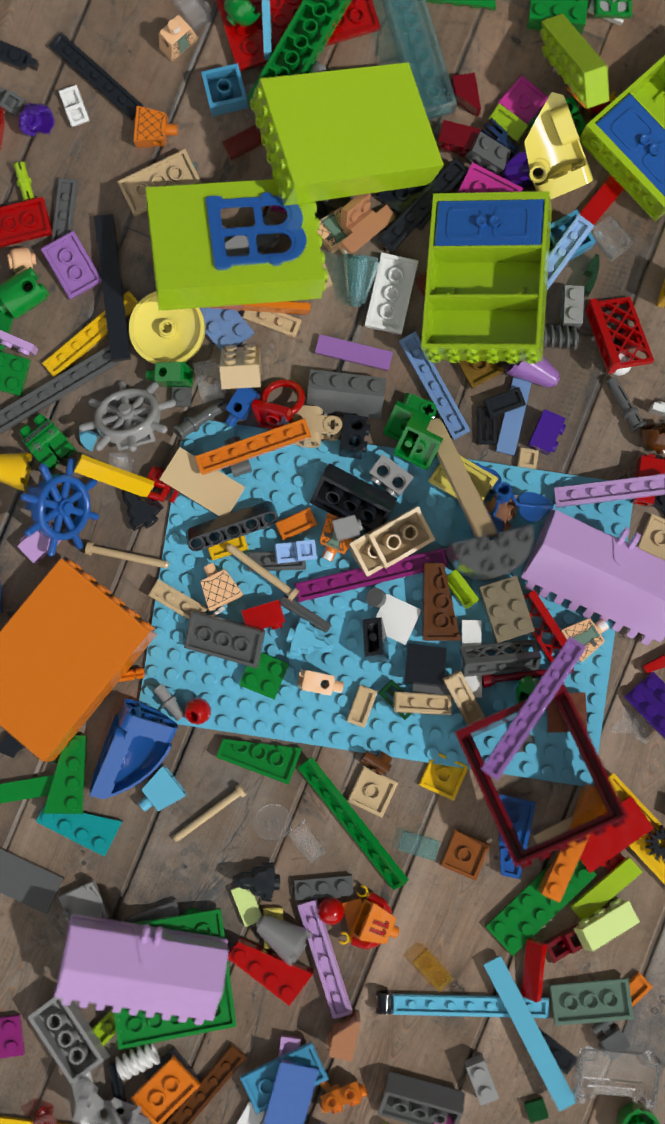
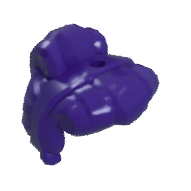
M29 103L24 106V110L19 115L18 126L22 134L27 136H35L38 132L49 135L51 133L50 130L54 127L55 118L51 109L43 103Z

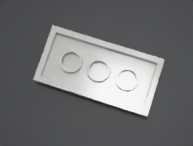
M381 253L365 327L402 335L418 260Z

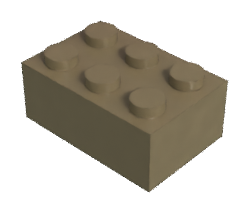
M517 576L477 588L495 643L535 631Z

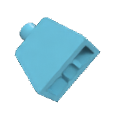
M164 765L143 787L142 792L146 797L139 801L138 804L145 812L152 806L157 811H160L182 799L188 793L167 766Z

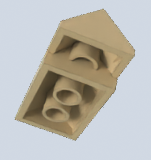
M416 506L349 543L354 560L366 577L378 570L388 568L433 542L435 538L419 506Z

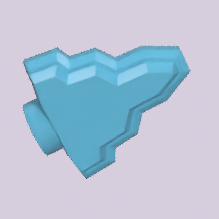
M299 618L296 628L290 627L286 642L291 643L289 655L299 656L301 653L309 655L313 651L320 653L332 651L334 645L327 637L319 635L317 629L310 626L309 621Z

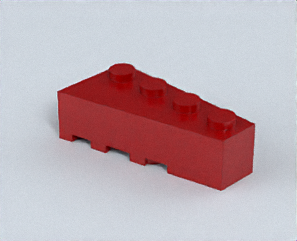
M242 937L237 940L228 952L227 959L288 1006L292 1004L312 977L314 970L297 961L293 962L292 966H289L276 952L264 949L262 946Z

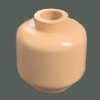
M27 247L13 248L10 254H7L9 269H13L14 273L19 272L25 267L33 269V265H36L35 253H31Z

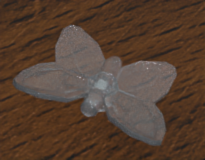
M623 706L621 710L622 719L617 720L613 724L612 732L620 734L629 730V734L633 735L635 731V737L640 742L648 743L650 731L647 727L650 724L642 716L634 715L631 709Z

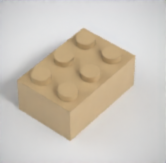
M247 344L244 347L229 345L222 348L219 366L221 389L261 387L262 366L260 346Z

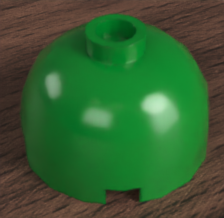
M249 0L224 1V9L228 14L226 18L234 26L236 23L241 26H250L262 15L260 11L257 14L254 12L256 7Z

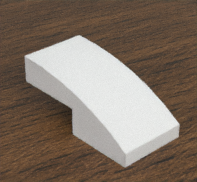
M77 85L59 91L72 127L90 121Z

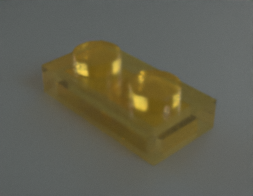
M428 948L413 960L416 967L439 992L454 979Z

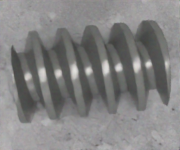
M549 324L546 329L545 325L543 347L546 348L547 344L550 343L551 349L554 348L555 344H558V348L561 349L563 344H565L566 350H569L570 345H573L576 351L579 343V329L577 330L575 326H572L569 331L567 325L563 329H561L560 325H556L554 329L552 324Z

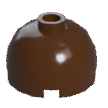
M661 423L658 426L652 424L641 427V437L645 447L655 450L656 454H665V423Z

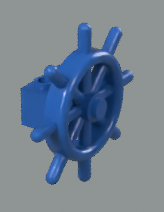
M74 458L68 459L65 474L51 475L47 465L44 463L40 464L39 469L44 480L41 481L37 488L30 487L28 494H21V499L26 501L25 510L31 511L34 522L24 531V534L30 537L36 531H39L45 537L50 538L47 554L51 557L55 555L58 540L72 538L75 547L82 549L83 543L78 534L83 530L88 519H99L98 513L90 511L91 501L88 493L89 490L97 485V480L91 479L86 484H83L81 480L73 476L76 463ZM63 482L61 493H59L56 485ZM71 486L74 490V493L68 496ZM76 500L78 502V507L73 506V503ZM71 514L76 515V516H75V519L73 520V522H72V519H71V517H70ZM51 520L54 521L53 529L48 524ZM62 521H64L67 528L60 531Z

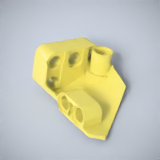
M551 92L524 141L530 178L537 192L550 191L551 199L593 181V176L580 144V138L563 94ZM541 168L544 173L541 176H535L533 170Z

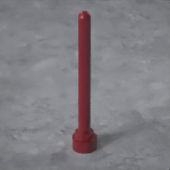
M547 669L499 675H482L483 688H489L498 682L521 680L527 676H532V678L543 677Z

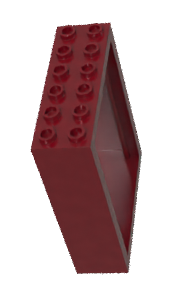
M564 683L551 702H556L608 813L530 848L523 849L490 775L481 769L484 761L473 739L477 735L513 720L527 700L455 731L515 867L520 866L521 869L532 865L531 860L539 858L541 861L550 857L549 852L556 849L558 853L568 849V844L574 841L576 844L587 841V836L594 833L595 837L607 831L606 827L610 825L613 828L626 823L624 819L628 817Z

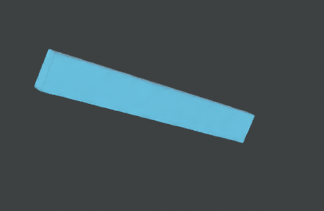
M501 955L484 963L483 965L559 1112L577 1103Z
M393 993V1015L510 1017L499 995ZM541 996V1001L537 1003L523 997L533 1018H549V997Z

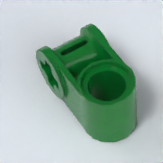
M405 393L402 401L403 404L425 414V410L430 408L431 412L427 416L432 417V419L436 417L437 408L433 402L411 393Z

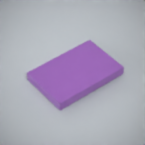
M74 230L41 248L70 300L102 282L98 271Z

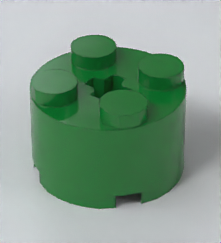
M635 1101L625 1105L619 1111L616 1124H660L648 1106Z

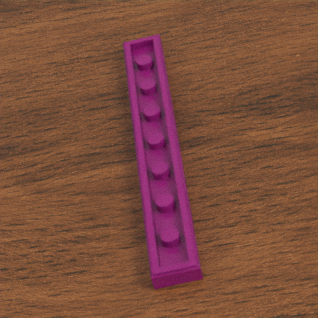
M441 548L407 556L388 568H382L366 577L361 568L295 583V588L299 590L297 594L298 602L423 573V563H444V567H448L445 550Z

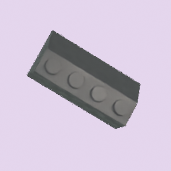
M310 369L307 406H318L323 409V413L344 416L345 414L381 420L386 378Z
M389 1072L384 1084L377 1115L410 1124H444L447 1122V1115H449L453 1121L452 1124H459L464 1111L465 1092L443 1087L436 1083L425 1082L418 1078L407 1077L400 1073Z

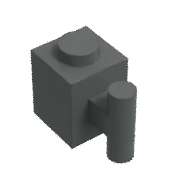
M615 1021L599 1022L591 1028L595 1035L603 1031L597 1038L600 1041L598 1047L604 1055L608 1054L613 1059L631 1047L617 1024L611 1028L609 1027Z

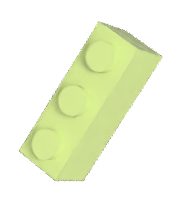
M616 899L606 909L597 910L594 913L595 916L590 919L585 918L581 920L574 930L584 950L595 951L640 921L629 901Z

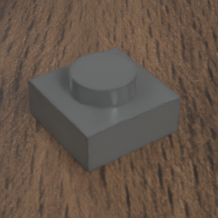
M172 387V400L176 401L175 407L191 408V387Z

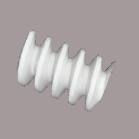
M151 1043V1046L145 1044L143 1050L140 1046H137V1053L130 1049L129 1057L124 1052L122 1054L123 1060L118 1056L115 1057L116 1068L122 1080L125 1081V1078L130 1079L132 1074L138 1075L139 1070L144 1072L146 1067L152 1068L153 1063L156 1065L160 1063L158 1051L153 1043Z

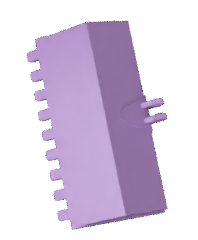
M552 509L548 513L521 575V578L527 580L525 589L532 591L535 585L542 587L539 595L544 598L551 591L557 594L554 598L555 603L560 605L565 598L571 601L569 610L576 611L579 605L586 608L583 612L584 617L590 618L596 612L600 614L598 621L601 619L605 622L608 619L615 621L612 629L617 632L623 626L630 628L627 632V636L630 638H634L639 632L644 635L641 641L642 644L649 645L653 639L661 643L665 637V561L636 547L641 536L637 532L628 543L624 541L630 531L626 527L617 538Z
M71 914L54 997L62 998V1004L68 1006L71 1004V1000L80 1001L79 1007L87 1008L89 1002L96 1004V1010H104L105 1005L113 1006L112 1012L120 1013L122 1008H129L130 1015H137L138 1010L146 1011L145 1016L153 1018L156 1012L162 1013L163 1020H170L171 1015L179 1016L178 1022L185 1023L187 1018L190 1017L195 1018L194 1024L202 1025L204 1020L213 1021L216 1008L223 993L228 957V938Z

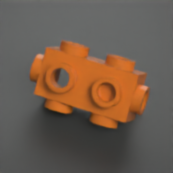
M327 1081L319 1084L326 1092L320 1096V1107L323 1113L331 1111L332 1115L343 1111L342 1106L350 1104V1107L362 1103L361 1099L368 1095L365 1085L361 1084L360 1081L341 1088L338 1084L331 1087Z

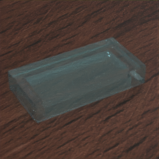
M403 831L398 851L436 861L441 842Z

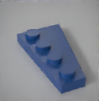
M499 794L520 843L525 850L527 849L536 802ZM499 832L500 874L520 879L522 869L520 866L515 867Z

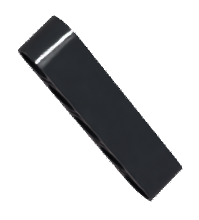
M269 501L262 502L190 527L186 531L188 547L192 551H201L273 526L279 519L275 505Z

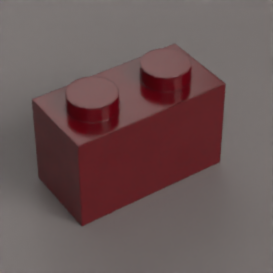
M443 120L437 147L442 152L458 153L461 157H465L466 153L471 150L480 129Z

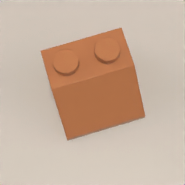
M354 1011L351 1015L334 1024L332 1032L328 1031L326 1049L329 1050V1057L352 1062L360 1027V1011Z

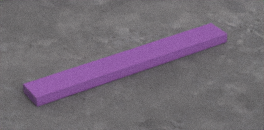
M569 636L481 767L484 772L498 781L587 648L586 646Z

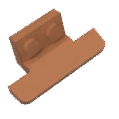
M371 193L358 195L341 208L340 227L349 235L341 242V247L349 254H354L395 218L394 213L387 204L377 213L370 209Z

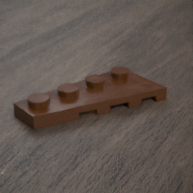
M423 563L422 640L462 641L453 609V601L450 596L444 563Z

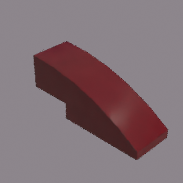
M579 923L543 942L547 944V962L556 963L568 954H574L583 948L574 930Z

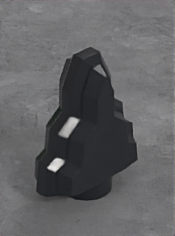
M123 489L121 490L123 501L128 506L126 513L130 518L129 525L133 531L142 526L148 529L159 520L156 515L164 507L157 500L152 501L148 496L142 497Z
M264 862L262 866L254 867L250 872H241L232 877V884L241 889L249 890L252 895L259 896L262 901L271 902L274 890L278 891L280 888V875L275 874L274 862Z

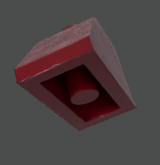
M475 72L452 76V81L449 83V94L453 95L454 102L475 117L479 116L481 104Z

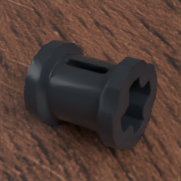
M388 990L376 991V996L378 997L376 1013L381 1015L392 1014L391 997H393V992Z

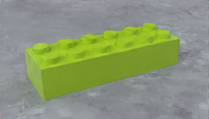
M564 14L541 21L542 29H540V35L544 41V46L542 47L543 56L549 60L552 67L554 66L557 74L562 76L564 83L569 85L571 92L577 95L579 102H582L586 108L608 102V74L605 62Z

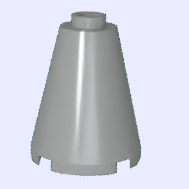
M270 915L261 916L256 923V927H258L257 933L289 966H292V963L297 961L307 945L304 942L305 939H310L312 932L308 929Z

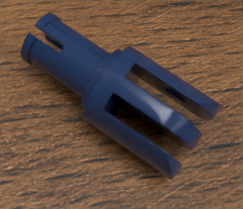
M491 117L489 122L495 128L488 123L484 125V128L496 139L495 141L511 150L510 157H512L519 147L507 137L508 132ZM480 129L482 133L492 138L485 130Z

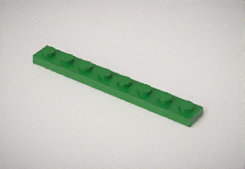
M313 757L302 763L297 769L390 887L396 890L409 881L407 876L335 787L330 778L320 768L319 764Z

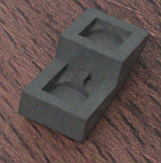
M0 86V107H3L5 112L16 116L25 99L11 90H6Z

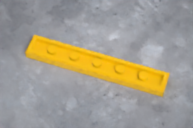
M130 291L124 294L126 319L131 316L134 308L139 303ZM103 311L42 362L54 378L63 373L108 335L106 312Z

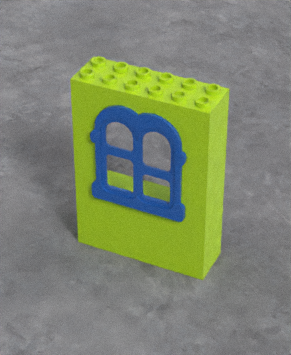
M274 179L146 187L147 214L159 311L322 298V292L326 290L325 281L328 279L327 269H323L325 255L324 251L321 252L320 247H322V236L318 235L317 231L319 230V218H315V213L317 212L316 201L284 206L282 199L278 195V185ZM269 205L280 206L286 210L287 219L282 224L266 226L263 223L261 208ZM253 208L255 226L223 228L221 209ZM283 233L291 239L292 246L284 253L261 255L257 250L256 235ZM227 236H246L248 238L250 254L247 256L228 257L226 255L224 238Z

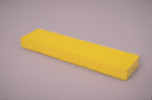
M83 454L74 469L76 473L142 497H147L154 486V481Z

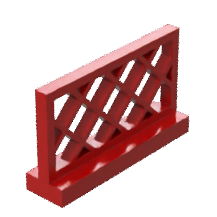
M630 296L598 301L597 298L589 300L585 312L608 374L615 373L617 369L652 364L654 362ZM626 303L629 310L625 312L618 308V305ZM601 307H607L612 312L608 315L602 311ZM614 311L624 316L622 321L612 317ZM626 318L633 321L635 325L633 328L623 323ZM608 321L618 326L616 331L607 326ZM620 327L630 332L628 337L618 333ZM633 334L639 337L640 344L630 340V336ZM614 337L624 342L622 347L614 344ZM626 343L636 348L633 354L623 349ZM639 350L645 353L647 358L641 359L635 354ZM622 353L629 357L630 360L621 362L619 354Z

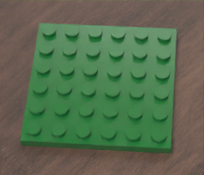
M221 908L134 923L225 938ZM228 959L223 993L216 1008L213 1021L204 1020L202 1025L194 1024L195 1018L188 1017L187 1021L183 1023L178 1022L179 1016L171 1015L170 1020H163L162 1013L155 1012L154 1017L149 1018L145 1016L146 1011L138 1010L137 1015H130L129 1008H122L120 1013L114 1012L118 1049L237 1027Z

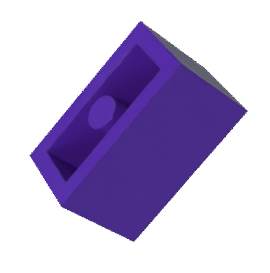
M544 409L527 447L539 450L540 453L547 456L551 451L555 452L559 443L556 439L559 434H563L566 428V424H564L566 418Z

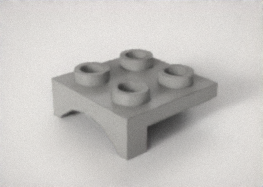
M95 880L58 896L63 907L62 913L66 915L65 920L69 922L71 914L107 919L110 916Z

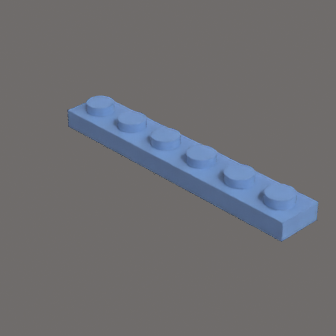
M416 331L399 340L400 346L430 400L436 405L437 412L453 441L469 433L471 430L435 365L426 359L421 348V340Z

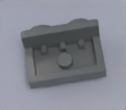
M480 131L476 135L471 150L466 153L465 158L471 164L473 162L495 174H499L504 170L511 150Z

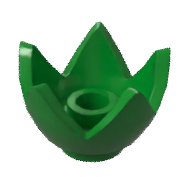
M527 676L518 681L519 685L516 687L515 693L517 704L529 698V695H531L539 683V679Z

